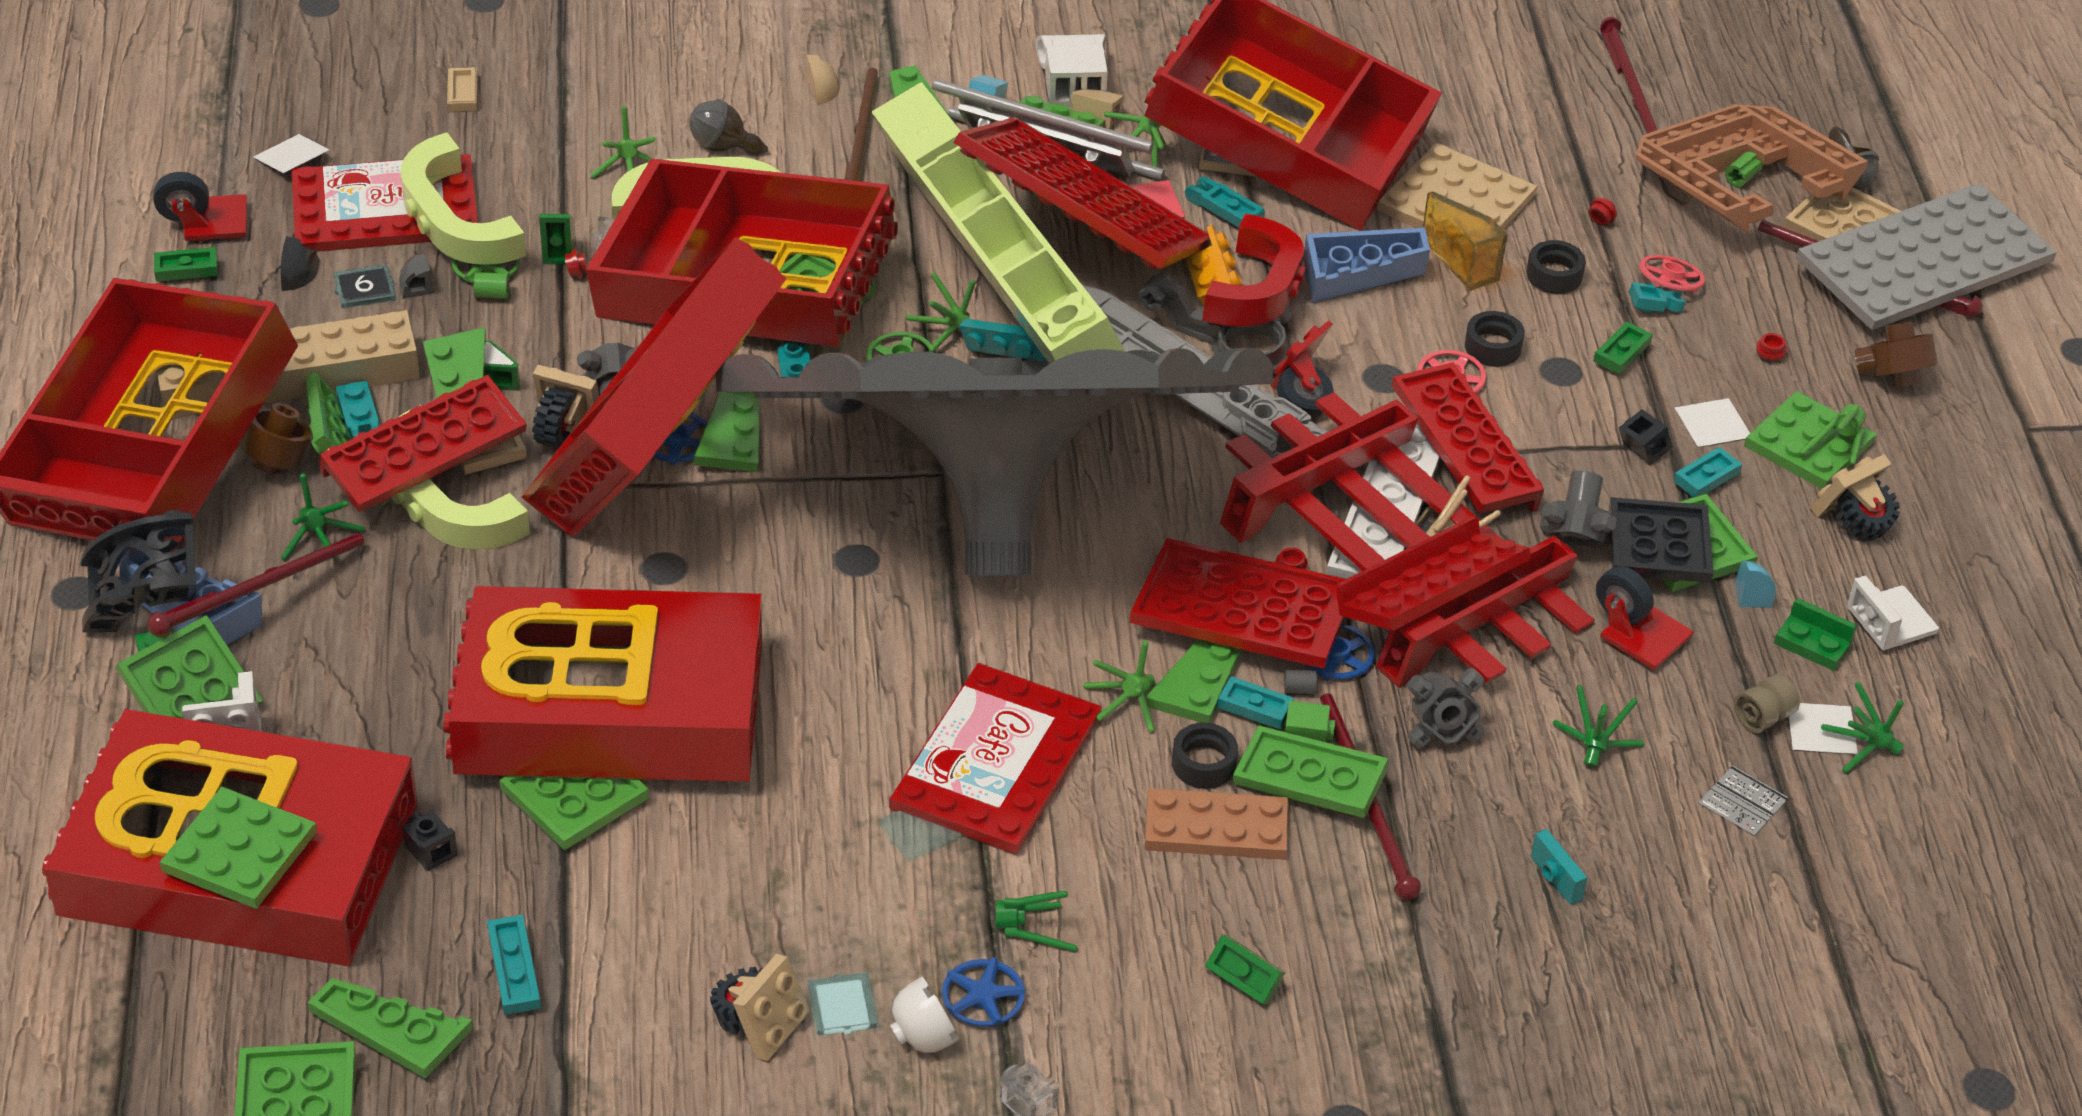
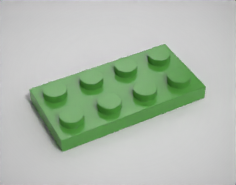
M1258 725L1233 774V780L1236 785L1365 818L1387 773L1389 761L1385 757Z

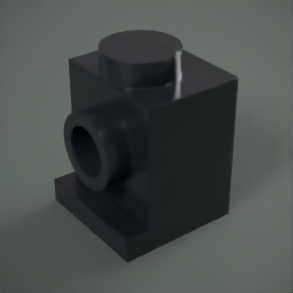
M1642 409L1619 427L1623 444L1644 458L1649 466L1673 448L1668 427Z
M434 811L425 815L415 813L402 826L404 845L426 871L458 855L455 831L452 828L448 829ZM439 845L441 846V847H439V848H437V849L431 851V849H433V848H435V847H437V846H439Z

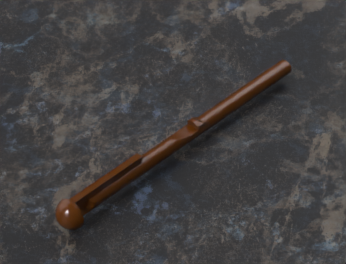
M875 68L867 70L858 123L854 130L855 140L851 162L846 168L844 180L859 181L878 71Z

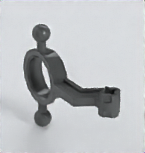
M1160 271L1157 275H1153L1138 293V299L1145 305L1146 309L1155 311L1159 307L1165 310L1175 331L1214 344V355L1223 350L1231 349L1226 343L1233 337L1241 334L1255 333L1273 339L1278 345L1273 350L1264 353L1273 365V374L1276 367L1284 359H1288L1285 353L1289 349V343L1286 339L1285 328L1282 325L1288 323L1291 319L1292 312L1289 305L1280 317L1268 323L1255 326H1226L1202 321L1203 312L1194 309L1183 286L1172 281L1170 275L1166 272Z

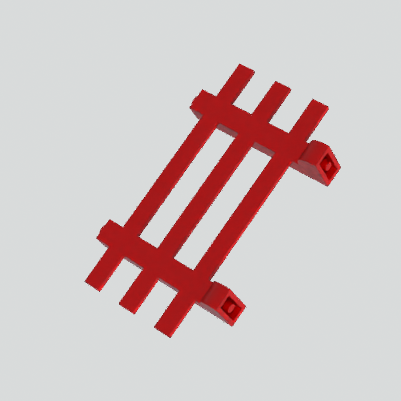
M1334 392L1316 400L1315 406L1339 427L1318 437L1290 413L1271 422L1270 426L1294 448L1274 458L1267 455L1245 434L1226 442L1225 448L1249 469L1234 476L1219 523L1240 543L1255 536L1270 520L1276 507L1286 502L1359 569L1364 571L1385 559L1314 497L1309 490L1332 480L1407 548L1430 536L1354 469L1376 458L1438 514H1441L1452 496L1398 449V447L1411 441L1419 418L1397 399L1361 416ZM1461 503L1450 520L1457 524L1471 516H1477ZM1487 525L1480 529V534H1489L1492 538L1503 540ZM1555 535L1531 547V560L1394 631L1389 630L1376 667L1400 688L1425 668L1436 649L1445 645L1469 668L1473 667L1484 677V681L1488 683L1505 674L1507 668L1468 634V632L1488 621L1492 622L1526 654L1534 658L1550 649L1551 643L1512 608L1534 597L1575 634L1594 624L1595 619L1556 586L1569 578L1578 555Z

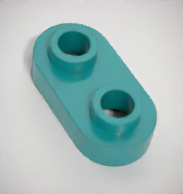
M790 341L781 345L778 349L780 377H799L803 368L810 361L809 350L802 343Z

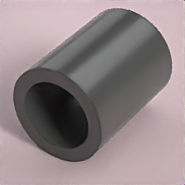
M1285 670L1284 693H1316V671Z

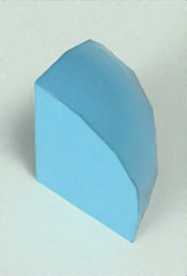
M1743 560L1735 582L1739 607L1772 608L1776 588L1771 575L1761 565Z

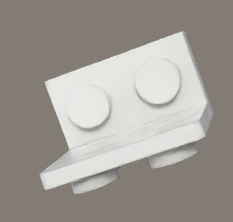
M1866 575L1854 579L1847 607L1883 651L1937 634L1939 627L1905 586L1901 585L1880 591Z
M252 671L238 673L239 687L232 688L233 700L184 705L182 707L183 718L262 732L261 714Z

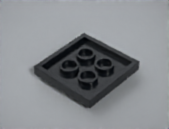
M1610 498L1609 512L1617 520L1615 529L1610 532L1612 568L1616 566L1627 567L1645 578L1711 583L1713 563L1708 505Z

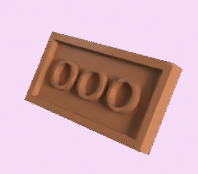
M1148 788L1145 850L1286 860L1288 797Z

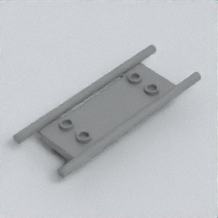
M934 79L932 90L959 97L960 104L958 108L950 107L948 115L951 119L966 123L969 129L1017 117L1104 171L1107 170L1130 177L1131 172L1161 181L1164 178L1165 169L1131 160L1125 149L1126 146L1150 154L1154 145L1151 141L939 79Z

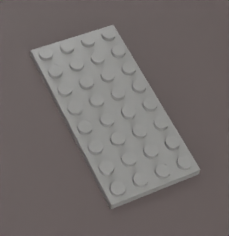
M1977 183L1799 248L1796 259L1871 330H1875L1953 300L1957 296H1964L2053 262L2057 252L1985 187Z

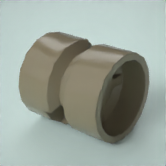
M1773 674L1759 682L1756 687H1751L1735 697L1734 708L1738 719L1746 729L1753 733H1761L1778 721L1793 715L1799 710L1800 699L1796 688L1789 679L1780 674Z

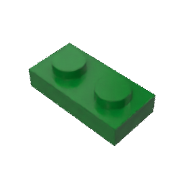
M216 247L155 252L154 274L156 282L218 276Z
M1626 321L1595 352L1593 362L1620 375L1651 344L1653 334Z
M1223 934L1205 964V967L1262 1004H1269L1286 973L1230 936Z

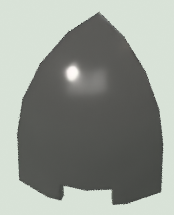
M424 252L411 257L400 270L399 289L402 299L433 293L431 272Z

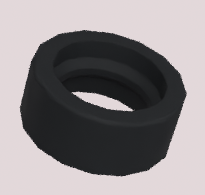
M1560 240L1540 242L1531 249L1526 270L1528 280L1533 286L1549 293L1571 292L1579 287L1583 280L1586 265L1585 255L1578 247ZM1559 263L1567 266L1570 270L1555 271L1546 268L1542 264Z
M1481 312L1474 315L1468 322L1464 347L1467 354L1473 356L1482 364L1491 366L1508 365L1516 361L1521 355L1525 330L1519 320L1505 312ZM1489 333L1499 334L1506 337L1509 341L1506 343H1492L1482 339L1480 335Z
M1204 722L1190 724L1180 730L1174 738L1171 764L1173 770L1183 782L1194 787L1212 788L1221 786L1232 778L1236 770L1237 741L1234 735L1219 725ZM1196 747H1210L1219 751L1225 758L1217 763L1203 764L1191 760L1184 753Z

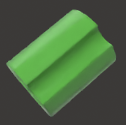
M1745 152L1726 168L1725 177L1731 185L1742 187L1762 170V161L1757 159V154Z
M475 272L474 297L508 299L509 274Z

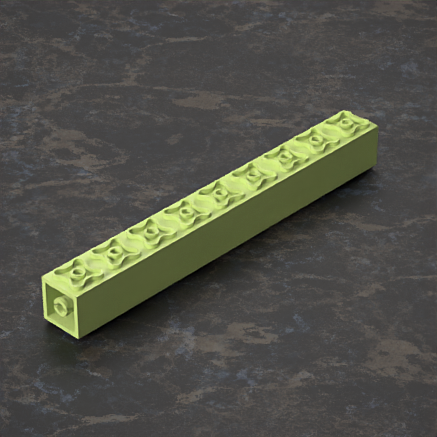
M922 82L872 111L896 158L1049 364L1069 354L1086 350L1108 349L1125 352L1108 317L996 175L986 168L984 161L979 158L972 159L960 152L961 147L953 143L961 131Z

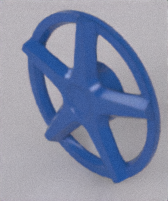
M691 413L688 418H692L694 421L688 425L681 424L662 443V445L670 446L669 455L656 451L653 457L669 462L671 465L694 460L696 451L680 456L681 449L684 446L698 449L700 440L692 438L691 434L702 424L706 428L708 422L702 417Z
M1342 624L1341 629L1351 631L1359 635V637L1348 641L1338 636L1325 669L1307 667L1311 671H1316V674L1322 676L1325 681L1330 679L1346 680L1358 677L1364 673L1367 674L1374 662L1375 649L1365 633L1353 626ZM1366 643L1369 649V657L1364 663L1354 657L1351 652ZM1340 663H1346L1356 668V670L1350 672H1335Z
M992 957L990 960L976 959L962 963L953 970L948 971L942 987V998L947 1010L963 1023L978 1027H991L1010 1020L1018 1013L1024 1002L1025 986L1020 976L1011 967L999 962L996 958ZM986 967L979 980H973L961 974L968 969ZM997 970L1007 974L1016 986L996 985L995 977ZM952 981L968 991V994L953 1006L948 994ZM1018 996L1015 1007L1007 1015L1001 1017L997 1006L998 997ZM973 1006L977 1009L985 1010L991 1021L972 1020L962 1016L960 1013Z

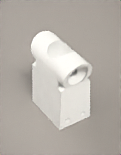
M1106 34L1040 35L1037 37L1036 51L1039 63L1045 69L1049 103L1072 106L1071 93L1077 90L1089 89L1107 92Z

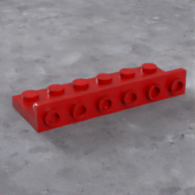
M1453 362L1393 376L1391 387L1405 407L1419 418L1417 424L1460 484L1465 476H1470V481L1465 490H1467V496L1480 514L1525 503L1531 512L1539 509L1541 498L1544 494L1541 481L1534 476L1526 460L1516 451L1510 438L1504 434L1497 424L1495 417L1489 413L1482 403L1480 396L1473 391L1465 375L1458 370Z
M486 375L480 379L471 380L463 387L450 393H443L437 399L423 406H416L398 418L386 420L377 428L359 433L353 439L339 446L328 448L324 453L320 454V473L323 477L330 475L357 511L361 512L525 432L527 423L491 378Z
M1471 516L1336 585L1339 615L1394 631L1531 560L1530 548L1515 544L1513 540H1499L1492 538L1489 534H1480L1479 519Z

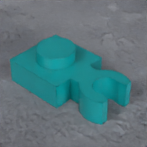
M1632 282L1629 290L1635 308L1644 312H1664L1665 308L1674 312H1683L1686 300L1681 299L1682 291L1679 290L1663 291L1661 286L1657 288L1655 285Z

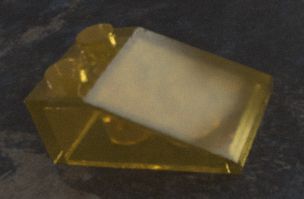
M1436 192L1427 193L1423 228L1426 230L1430 249L1470 291L1500 281L1508 235L1505 230L1490 216Z

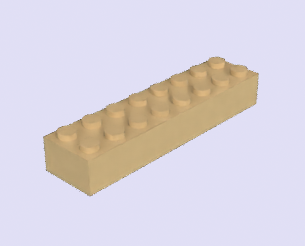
M407 310L290 328L298 348L265 400V403L306 397L305 378L314 372L334 392H336L335 386L367 381L368 386L371 387L420 379L417 350ZM166 365L157 370L163 407L167 405L185 375L183 367L179 365ZM211 372L205 374L193 385L186 399L208 403L224 378L225 373ZM180 411L173 418L195 415L197 413Z

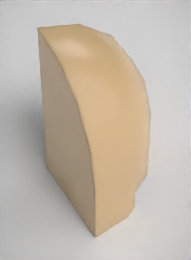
M806 55V76L816 105L826 103L833 99L838 92V82L831 64L821 60L820 56Z
M1089 89L1077 90L1071 93V104L1074 111L1093 113L1097 118L1105 120L1104 128L1111 129L1114 126L1115 121H1113V118L1105 117L1104 112H1114L1115 109L1120 110L1123 95Z

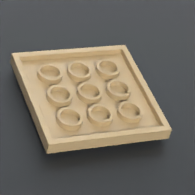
M1435 143L1378 201L1377 211L1413 227L1425 228L1429 234L1481 255L1536 196L1538 186L1480 162L1473 157L1452 150L1447 146Z

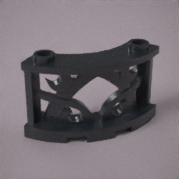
M170 510L165 512L164 515L130 521L104 532L85 548L80 564L83 567H87L88 608L82 618V632H117L123 621L135 613V607L143 603L152 607L171 602L192 601L194 599L197 584L192 513ZM184 535V548L170 552L178 546L179 542L173 539L164 542L165 537ZM132 548L143 552L150 559L142 563L134 572L131 582L126 583L114 575L122 558ZM185 560V573H180L174 563ZM150 572L153 573V577L146 578Z

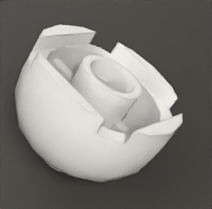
M921 976L908 984L896 996L892 1007L896 1022L891 1024L890 1027L901 1045L908 1041L917 1051L923 1053L937 1052L960 1039L954 1033L955 1029L935 995L931 996L927 989L929 985Z

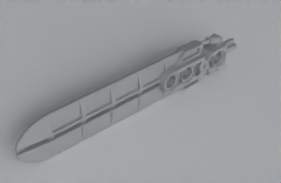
M1083 286L1108 317L1125 352L1149 350L1162 355L1170 349L1184 348L1194 352L1203 364L1211 358L1113 295L1097 288ZM1239 385L1240 392L1174 394L1238 436L1245 434L1271 458L1282 454L1279 452L1285 453L1294 448L1270 426L1273 420L1288 413L1293 415L1316 437L1329 432L1325 428L1320 429L1311 421V416L1283 397L1276 398L1256 385Z

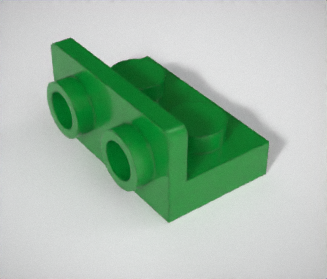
M1797 598L1793 602L1789 617L1777 632L1774 644L1835 671L1851 648L1857 626L1855 623Z

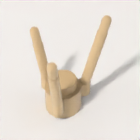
M1467 475L1463 478L1437 520L1426 532L1427 535L1431 537L1455 525L1450 518L1467 495L1465 487L1470 481V476ZM1496 510L1480 520V529L1499 517L1501 512Z

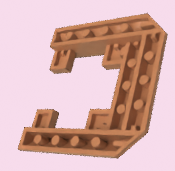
M1738 104L1642 135L1636 152V160L1679 191L1748 234L1749 223H1756L1773 215V204L1755 193L1742 198L1716 182L1718 181V174L1725 172L1726 168L1745 152L1757 154V159L1762 161L1764 165L1773 164L1775 161H1778L1803 176L1801 187L1818 198H1827L1833 194L1839 199L1844 200L1868 167V161L1776 107Z

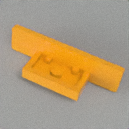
M1212 224L1207 227L1212 245L1186 259L1198 299L1203 305L1212 280L1233 285H1243L1236 270H1233L1237 264L1230 251H1227L1231 246L1223 231L1218 233Z

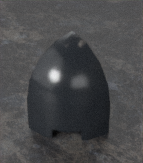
M288 236L285 238L281 256L282 291L295 290L307 285L314 279L318 270L320 260L317 252L314 249L310 251L307 247L301 245V240Z

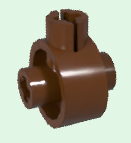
M1913 322L1885 326L1887 341L1871 344L1870 347L1855 349L1856 362L1875 359L1874 361L1856 365L1859 376L1893 374L1895 387L1923 383L1921 369L1938 364L1933 334L1915 335Z
M264 402L239 443L241 450L252 458L251 464L258 470L266 473H277L279 468L293 469L300 465L312 433L310 428L298 419L300 414L295 408L282 403H274L270 408Z

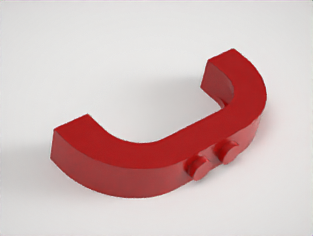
M1245 213L1239 225L1235 253L1263 259L1270 263L1272 267L1266 279L1254 285H1233L1212 280L1205 296L1202 321L1226 326H1255L1268 323L1277 319L1285 312L1291 298H1297L1299 286L1303 284L1306 267L1302 266L1304 244L1300 237L1294 231L1276 221Z

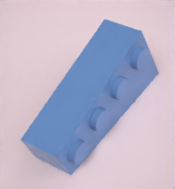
M1425 228L1306 234L1303 261L1306 267L1312 303L1426 274L1430 247Z
M134 550L124 555L119 563L120 579L126 583L131 582L136 569L150 558L139 550ZM182 561L175 562L174 564L179 572L185 573V566L182 565ZM200 567L195 568L197 585L194 599L213 591L219 593L237 585L227 579L223 582L217 581L209 577V571ZM150 572L146 578L153 577V573ZM256 592L250 593L172 628L178 631L207 615L226 645L262 626V595ZM189 601L171 602L152 607L147 606L146 603L141 605L152 613H164Z

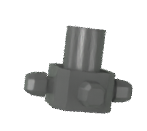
M618 342L606 343L592 351L586 350L579 353L577 356L578 365L586 370L581 376L597 380L598 391L601 395L637 347L633 348Z
M1572 471L1566 501H1553L1543 506V518L1540 522V529L1546 532V535L1550 537L1555 535L1562 542L1569 545L1603 546V544L1610 543V532L1615 529L1617 520L1610 512L1598 507L1604 478L1588 471Z
M1473 667L1467 669L1459 676V682H1456L1447 673L1438 674L1433 672L1423 674L1422 676L1414 675L1408 681V689L1415 696L1412 699V712L1420 721V724H1415L1409 732L1408 739L1418 749L1428 745L1433 740V735H1436L1445 744L1458 742L1462 736L1476 742L1484 735V728L1477 721L1480 718V705L1471 695L1473 691L1477 692L1482 686L1484 677Z

